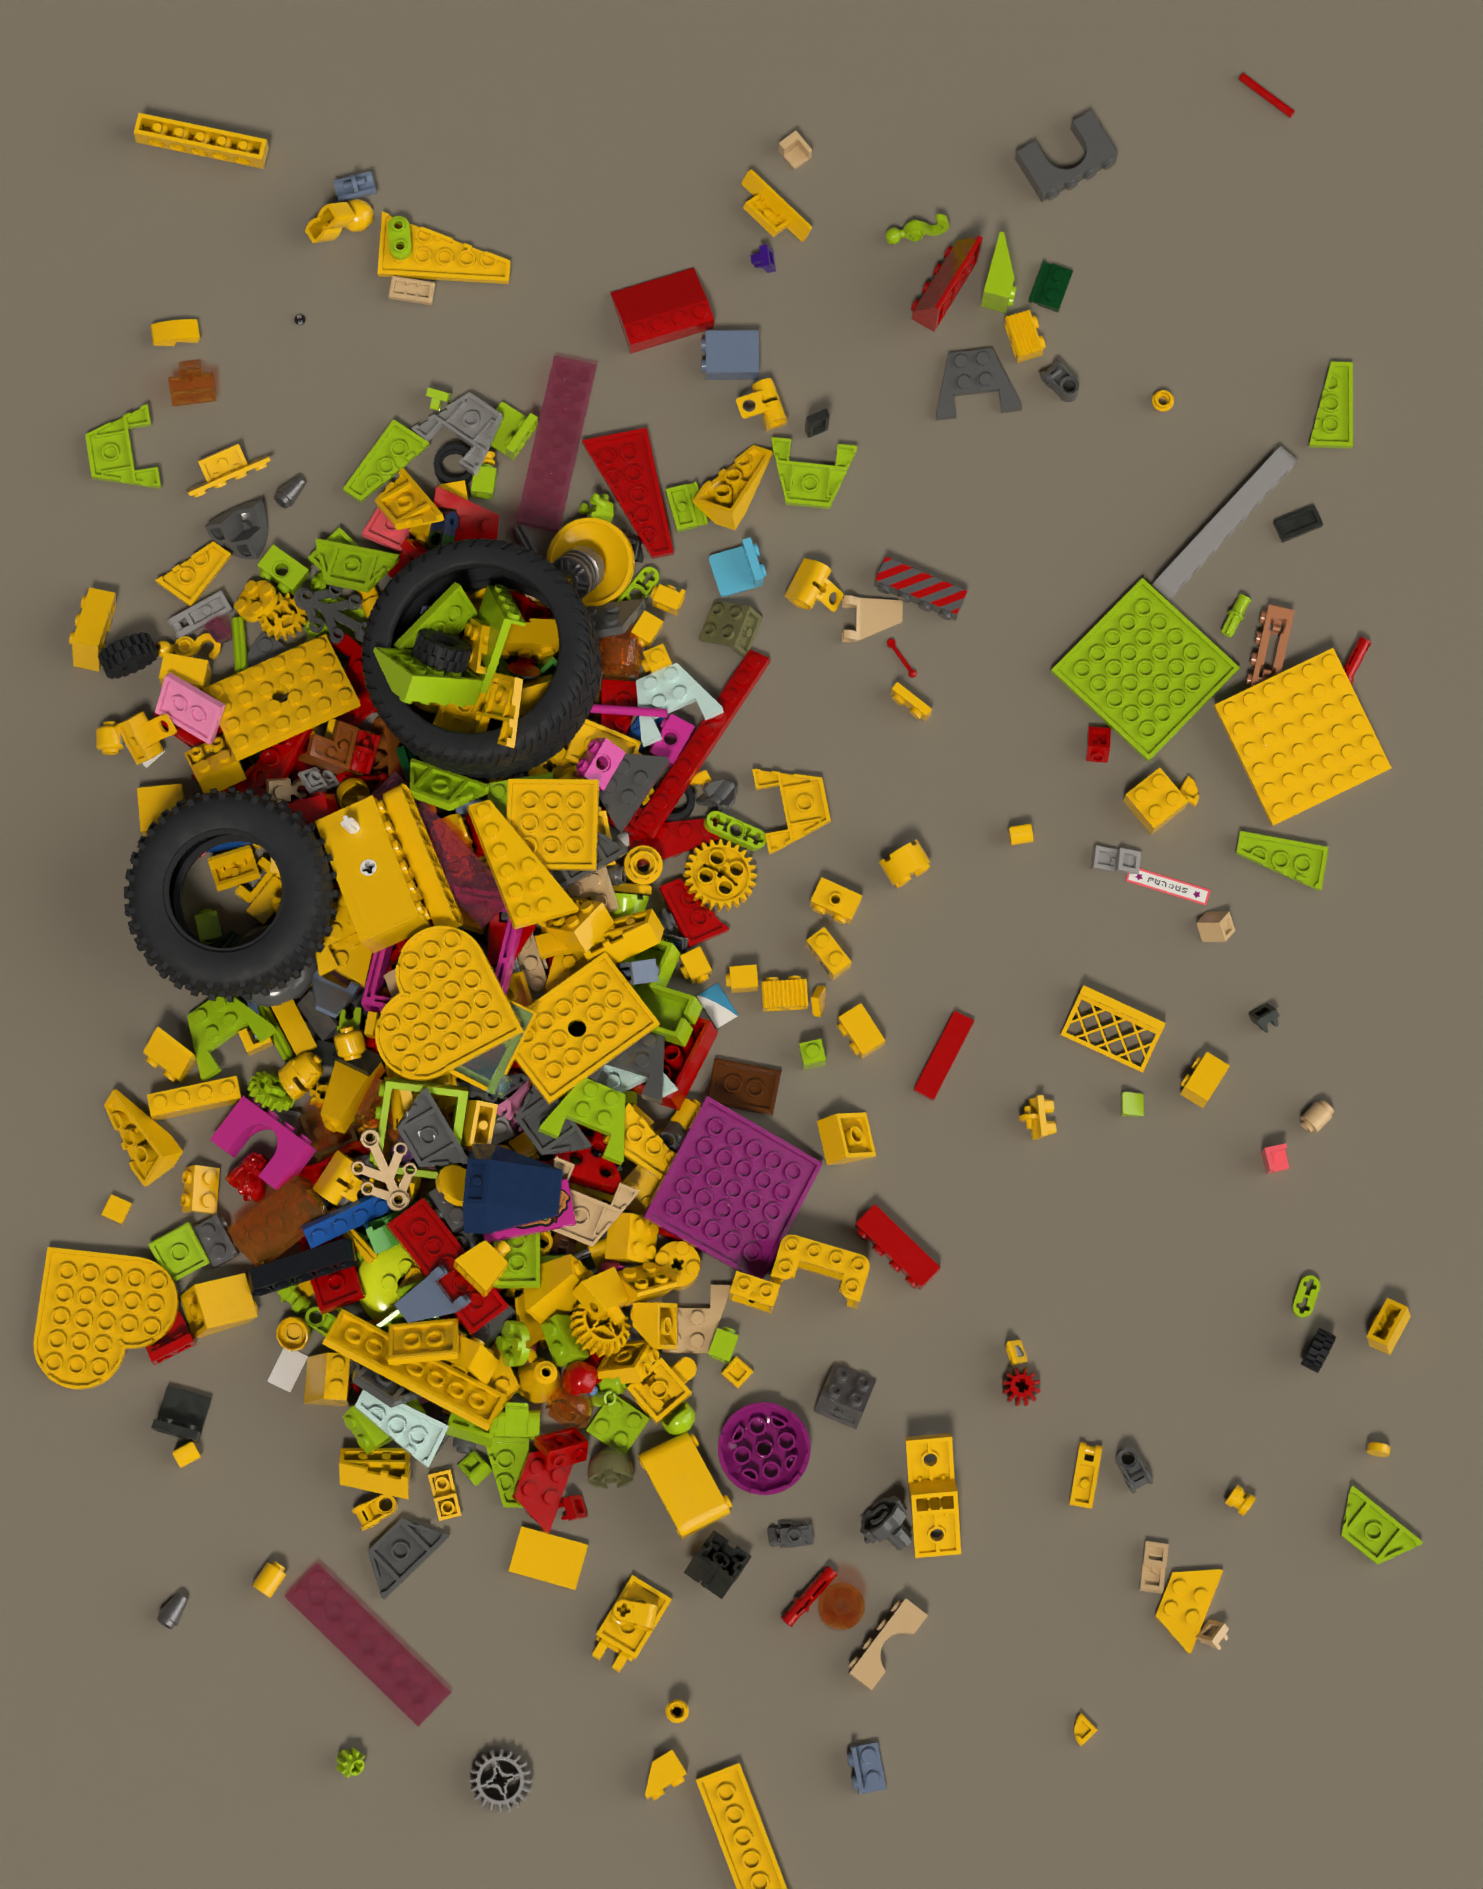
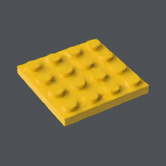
M508 779L507 821L547 870L597 871L599 780Z

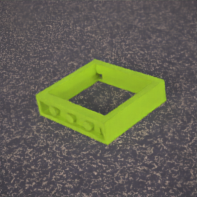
M385 1077L384 1083H380L378 1096L382 1097L381 1106L377 1105L375 1111V1119H379L378 1127L373 1128L379 1134L380 1140L378 1145L381 1152L383 1153L392 1089L420 1092L426 1086L430 1094L456 1097L451 1130L461 1145L468 1088ZM370 1150L368 1164H372V1168L379 1170ZM451 1163L449 1165L458 1166V1163ZM399 1165L396 1174L404 1175L403 1165ZM407 1166L406 1171L411 1173L414 1171V1167ZM417 1167V1172L414 1176L436 1179L440 1170Z

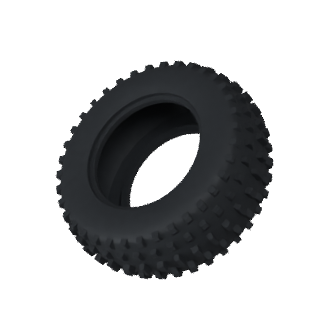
M229 787L227 793L226 791L219 792L217 788L210 789V794L206 793L203 796L200 793H194V799L190 798L186 800V803L182 799L176 803L177 806L171 808V812L168 809L161 813L162 816L158 819V824L153 821L149 825L146 832L148 836H141L137 842L139 851L138 853L132 852L130 862L133 864L132 869H127L125 879L129 881V886H124V898L129 899V903L124 904L125 916L132 919L128 922L131 935L137 934L138 936L134 939L137 949L139 951H146L143 954L147 959L146 962L151 967L155 964L157 965L155 969L160 973L159 976L166 979L170 976L169 980L175 983L174 987L181 990L185 985V989L191 991L190 995L197 997L202 992V995L208 996L210 1001H216L217 996L226 997L229 1003H234L235 996H243L245 1001L252 1000V994L261 993L263 996H269V989L272 990L276 986L279 989H283L287 986L286 982L290 981L291 977L295 980L302 976L300 972L304 969L303 967L305 965L310 967L315 962V952L321 953L324 950V936L330 937L333 928L329 923L330 920H335L338 910L333 908V903H337L339 891L333 890V886L338 884L336 872H331L332 866L330 862L333 861L332 854H325V839H317L318 833L314 830L316 828L312 822L306 825L307 820L302 817L303 813L299 810L292 813L293 809L287 807L288 802L282 799L278 804L276 800L271 799L272 795L265 792L263 797H260V795L254 794L255 790L247 788L246 793L237 792L235 787ZM249 842L259 845L273 858L281 877L282 897L276 917L259 937L242 946L215 948L203 944L192 933L183 915L181 895L188 871L202 854L220 844Z

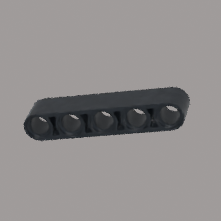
M351 1239L337 1240L249 1269L247 1275L251 1295H266L353 1267L357 1264L353 1241Z

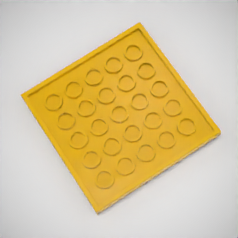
M1334 648L1213 705L1271 826L1392 768Z

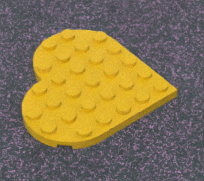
M443 925L419 931L406 942L400 951L401 954L395 969L396 982L400 993L393 997L382 1009L375 1029V1040L382 1060L391 1070L405 1078L422 1081L438 1078L520 1035L524 1030L478 942L460 929Z
M47 1247L33 1343L35 1358L41 1370L56 1384L73 1390L91 1389L108 1381L120 1368L126 1354V1349L148 1347L162 1339L173 1326L179 1309V1296L173 1279L159 1264L146 1258Z

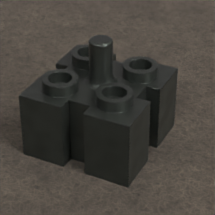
M713 1530L694 1555L684 1573L698 1583L701 1581L702 1587L707 1588L713 1594L723 1599L752 1556L738 1546L735 1549L727 1544L728 1539Z

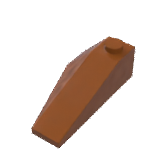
M379 717L374 720L372 732L375 735L381 736L370 776L385 773L387 780L385 782L380 780H367L364 782L370 789V796L373 795L375 798L383 800V793L402 783L406 785L407 783L396 749L402 746L401 742Z

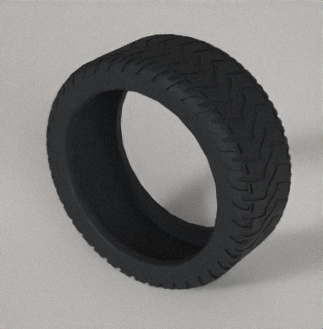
M487 538L465 539L433 548L416 557L388 582L382 594L378 596L364 630L362 671L365 677L364 683L367 692L370 694L369 698L374 708L377 709V714L398 740L413 755H417L420 760L441 770L451 771L471 779L510 777L529 771L533 767L548 761V759L560 752L581 729L593 707L599 690L601 649L594 622L586 606L566 577L551 562L530 549L504 540ZM454 582L461 585L464 592L487 588V585L495 586L496 584L503 585L508 589L517 590L536 598L548 607L556 621L559 638L556 670L545 693L533 708L518 718L514 748L497 744L501 727L491 731L464 733L448 731L427 722L416 713L413 703L402 702L399 700L400 697L391 691L373 652L374 647L395 648L393 644L422 616L420 612L423 606H432Z

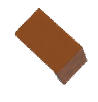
M342 721L335 722L331 740L317 734L311 735L307 752L299 755L298 760L323 770H329L336 775L349 770L359 728Z

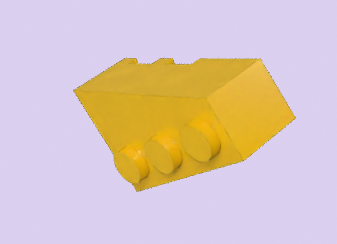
M89 587L87 596L83 595L82 611L81 614L77 613L75 626L77 627L75 632L71 631L69 644L72 645L74 667L100 672L101 664L98 654L103 648H106L104 641L107 631L110 632L116 608V594Z
M530 618L529 622H525V626L511 623L500 660L508 659L510 656L528 658L535 654L551 656L557 653L559 638L555 619Z
M652 908L613 919L615 923L583 954L590 963L606 952L613 963L617 964L659 944L664 927Z

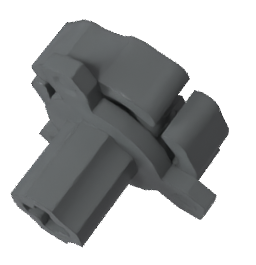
M896 1496L883 1498L872 1506L874 1511L868 1510L860 1522V1532L864 1535V1542L868 1544L875 1543L877 1540L881 1542L887 1539L897 1550H902L912 1541V1534L902 1524L907 1516L905 1513L907 1510L905 1502L900 1501Z

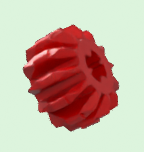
M1026 1367L1023 1368L1022 1374H1020L1018 1368H1014V1375L1010 1372L1006 1374L1010 1381H1002V1385L1009 1387L1002 1390V1394L1010 1393L1011 1395L1007 1398V1401L1010 1402L1015 1398V1406L1017 1407L1020 1404V1400L1023 1401L1024 1406L1029 1405L1028 1398L1035 1402L1037 1398L1033 1393L1039 1394L1041 1391L1039 1388L1034 1387L1040 1384V1380L1032 1381L1036 1373L1032 1372L1027 1376L1028 1370ZM1020 1382H1024L1023 1385L1027 1387V1391L1024 1389L1023 1392H1019V1388L1015 1384L1018 1385Z

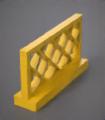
M1083 985L1060 1035L1143 1073L1166 1023ZM1081 1000L1091 1005L1093 1013L1083 1017L1080 1016L1078 1006ZM1094 1006L1102 1010L1096 1012ZM1105 1011L1111 1013L1114 1023L1101 1027L1097 1014ZM1075 1013H1077L1078 1019L1072 1020ZM1095 1016L1099 1028L1086 1032L1082 1020ZM1115 1016L1122 1018V1020L1116 1021ZM1080 1021L1083 1034L1073 1036L1066 1033L1070 1024ZM1124 1021L1132 1023L1135 1032L1122 1036L1118 1023ZM1115 1025L1119 1038L1107 1042L1103 1029ZM1135 1025H1137V1026H1139V1027H1141V1028H1143V1029L1137 1031ZM1100 1030L1104 1043L1097 1046L1092 1045L1088 1034ZM1148 1030L1156 1034L1152 1043L1143 1046L1138 1033ZM1136 1034L1140 1047L1127 1051L1123 1039ZM1085 1036L1087 1042L1079 1038ZM1121 1040L1125 1053L1116 1056L1111 1053L1108 1044ZM1105 1045H1106L1107 1051H1105V1050H1103V1049H1101V1048H1099V1047H1102V1046H1105ZM1150 1046V1048H1149V1050H1148V1052H1147V1054H1146L1144 1048ZM1142 1050L1144 1061L1141 1067L1131 1062L1130 1053ZM1126 1055L1128 1061L1121 1058V1056Z

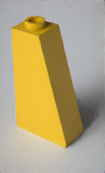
M335 1060L320 1113L324 1126L328 1130L346 1133L383 1075L385 1069L382 1062L370 1076H367Z

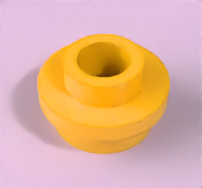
M1159 390L1152 397L1153 407L1160 412L1169 411L1174 404L1173 395L1166 390ZM1159 399H1165L1167 403L1162 405L1159 403Z

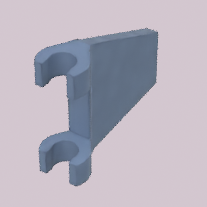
M316 970L312 977L315 1009L336 1018L348 1003L357 997L356 992L361 984L351 981L346 989L325 979L324 975L319 977Z
M444 1265L434 1269L423 1281L394 1304L408 1323L457 1313L471 1303L466 1294L453 1301L440 1285L438 1280L449 1273Z

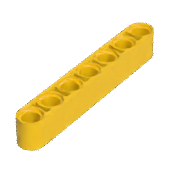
M402 783L383 793L384 804L434 926L444 925L457 928L463 925L461 913L412 793L407 785Z

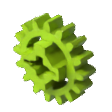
M263 1071L262 1074L256 1072L255 1076L253 1075L248 1083L247 1090L251 1091L249 1096L255 1097L254 1102H260L263 1108L268 1106L270 1111L277 1109L278 1112H282L283 1109L288 1111L296 1100L288 1095L279 1077H276L274 1072H271V1074H268L266 1071Z

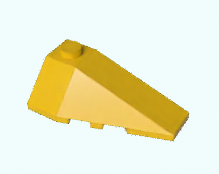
M752 445L734 460L735 463L726 470L723 468L718 472L719 476L711 482L708 480L703 484L693 499V503L716 525L736 530L748 510L772 458L773 451Z
M114 1089L106 1100L104 1107L114 1130L119 1131L123 1140L121 1146L123 1151L127 1150L131 1162H129L131 1170L142 1185L146 1187L172 1169L182 1155L183 1150L166 1130L117 1089Z

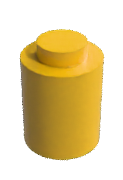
M275 1561L272 1564L267 1562L252 1583V1586L271 1598L286 1576L283 1573L285 1568Z

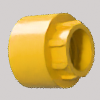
M638 846L630 850L623 862L626 878L633 884H652L662 872L663 862L660 854L649 846ZM639 860H646L648 862L649 869L646 872H641L637 869L636 864Z

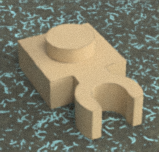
M289 778L266 779V792L272 795L271 799L276 800L277 803L282 799L286 802H291V795H295L298 798L306 797V793L297 791L300 785H304L300 779L295 780L292 784Z

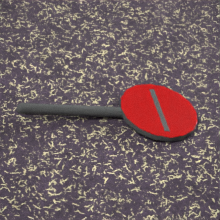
M517 662L507 666V671L517 678L532 679L540 675V670L531 664Z

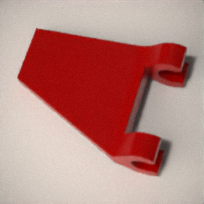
M490 908L488 961L491 967H497L507 923L499 922L500 910ZM535 924L523 927L514 960H516L534 932Z

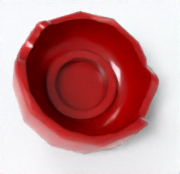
M574 1361L564 1369L562 1375L564 1390L568 1394L578 1397L582 1393H591L597 1382L598 1374L596 1367L584 1361Z

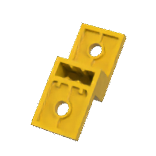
M944 1433L905 1437L908 1492L912 1512L915 1558L961 1554L958 1491L954 1476L952 1434ZM927 1454H934L936 1456L933 1462L924 1461V1457ZM934 1529L943 1531L939 1537H932L930 1533Z

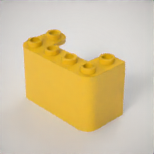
M790 1234L782 1239L770 1282L781 1286L784 1280L795 1279L798 1268L840 1280L842 1282L839 1292L846 1298V1306L858 1309L870 1269L869 1260L865 1256Z

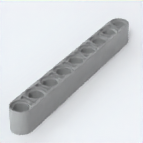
M1280 446L1165 569L1152 586L1168 600L1172 599L1289 473L1298 460Z

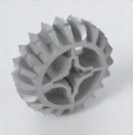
M501 1748L499 1749V1756H495L494 1750H490L492 1758L488 1759L485 1754H482V1759L485 1762L481 1764L476 1760L475 1764L480 1767L479 1770H470L472 1774H476V1778H469L470 1783H476V1786L471 1787L470 1791L475 1792L478 1790L479 1794L474 1796V1800H479L482 1797L484 1800L480 1806L484 1807L487 1802L490 1803L488 1808L490 1812L493 1811L494 1805L498 1806V1813H502V1806L505 1805L507 1812H511L509 1804L514 1803L516 1808L520 1807L516 1800L520 1798L522 1801H526V1797L522 1795V1792H531V1789L525 1787V1783H532V1779H525V1775L531 1774V1770L523 1771L522 1768L527 1765V1762L524 1761L519 1765L517 1762L521 1756L518 1754L512 1759V1750L508 1751L507 1756H503L504 1750ZM499 1761L511 1763L518 1772L503 1773ZM492 1764L494 1770L493 1777L481 1783L484 1770ZM497 1769L503 1778L513 1777L507 1779L504 1793L499 1784L489 1785L494 1782V1779H497ZM520 1779V1786L517 1792L509 1798L507 1791L509 1783ZM497 1788L503 1801L489 1798L483 1790Z

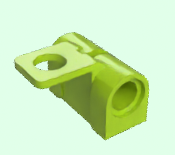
M505 1403L506 1409H502L497 1416V1428L493 1437L529 1438V1440H534L535 1437L540 1436L541 1410H529L528 1403Z

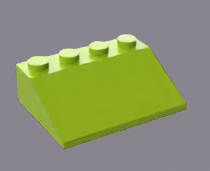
M374 647L373 652L391 691L399 696V700L412 704L415 701L426 705L438 703L443 706L455 704L460 707L476 705L483 680L468 668L462 673L446 672L443 669L438 670L436 667H430L426 663H421L420 660L414 658L410 649Z

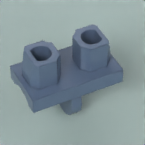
M371 171L357 175L350 174L349 177L333 180L338 203L377 194Z

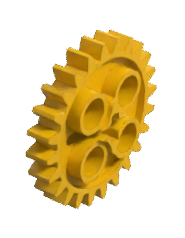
M722 839L719 840L717 845H715L713 840H710L709 847L702 843L700 846L701 850L695 848L693 851L694 855L690 854L688 857L690 862H686L684 868L687 871L683 874V877L689 878L684 883L685 886H691L688 894H696L693 900L701 899L702 907L708 903L709 910H712L715 905L718 912H721L723 906L726 907L727 911H730L732 904L738 908L740 905L739 900L745 903L747 900L746 896H751L753 892L750 888H754L756 885L751 880H755L757 874L751 873L756 868L755 865H749L752 857H744L747 851L739 852V844L732 848L730 840L726 845H723ZM717 857L721 863L715 864L711 861V858ZM730 869H737L740 872V875H733ZM719 873L723 874L721 878L717 877ZM700 876H708L710 882H703ZM719 887H726L729 893H722Z

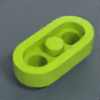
M395 216L388 222L389 248L391 256L396 260L402 261L409 258L412 253L410 225L406 218ZM401 224L402 228L396 229L395 225ZM400 244L404 245V248L401 250L396 248Z

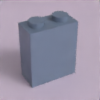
M759 330L706 331L705 338H701V351H705L706 359H701V372H706V380H759Z

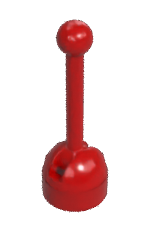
M347 770L336 775V778L340 784L349 778L385 782L387 775L381 773L375 776H355L353 772Z

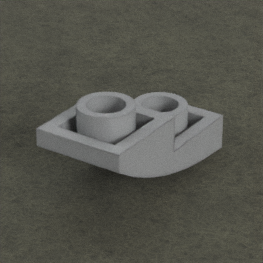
M314 767L298 774L310 794L331 791L340 785L336 776L329 770Z

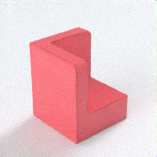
M1286 1143L1266 1147L1262 1150L1261 1155L1266 1174L1290 1168L1285 1151L1287 1149Z

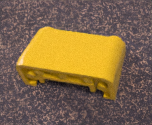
M688 1432L680 1434L638 1455L639 1463L647 1471L646 1474L665 1506L671 1521L675 1523L676 1531L681 1540L730 1515L729 1508L733 1507L728 1496H722L701 1458L696 1448L699 1446L693 1433L689 1435Z

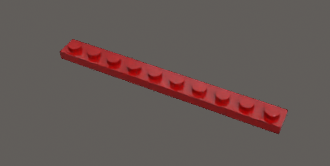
M751 649L749 650L716 700L722 706L724 713L706 721L703 719L634 823V830L654 839L770 664L768 657Z

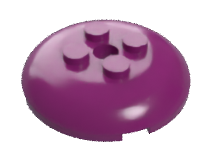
M753 1403L736 1411L725 1423L719 1436L718 1457L725 1475L738 1488L755 1495H773L793 1486L805 1472L810 1458V1439L804 1424L792 1411L775 1403ZM760 1444H767L771 1451L766 1456L761 1455L757 1451V1447Z

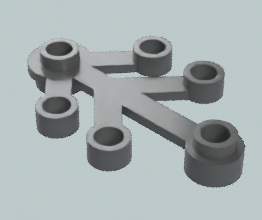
M330 585L328 589L316 592L308 588H301L296 591L294 595L295 604L299 609L305 610L310 623L309 628L312 632L319 633L324 627L323 620L316 616L315 610L322 613L330 634L329 639L332 643L339 644L344 638L343 631L337 628L334 620L354 630L355 638L363 642L364 631L362 628L365 629L367 622L359 623L339 612L347 609L357 610L362 603L358 595H351L348 600L324 604L319 600L326 598L338 599L342 593V588ZM331 590H336L338 594L333 593ZM351 600L356 601L357 604H353ZM313 623H317L320 627H315ZM333 634L339 635L340 638H335Z

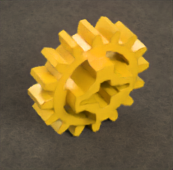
M278 593V602L273 611L267 616L263 614L258 617L262 631H266L268 637L274 634L277 641L280 636H283L285 641H287L288 635L295 638V632H302L301 625L307 624L305 610L299 609L296 606L294 598L291 599L290 593H287L285 597ZM291 607L297 611V614L291 610ZM268 620H270L271 623H274L275 626H272Z

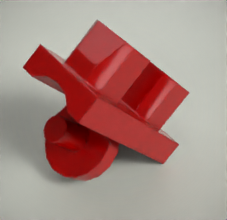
M359 730L349 770L370 776L381 736Z

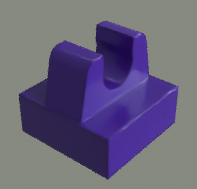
M768 244L759 246L760 252L750 255L751 264H754L755 268H763L767 273L776 272L774 251Z

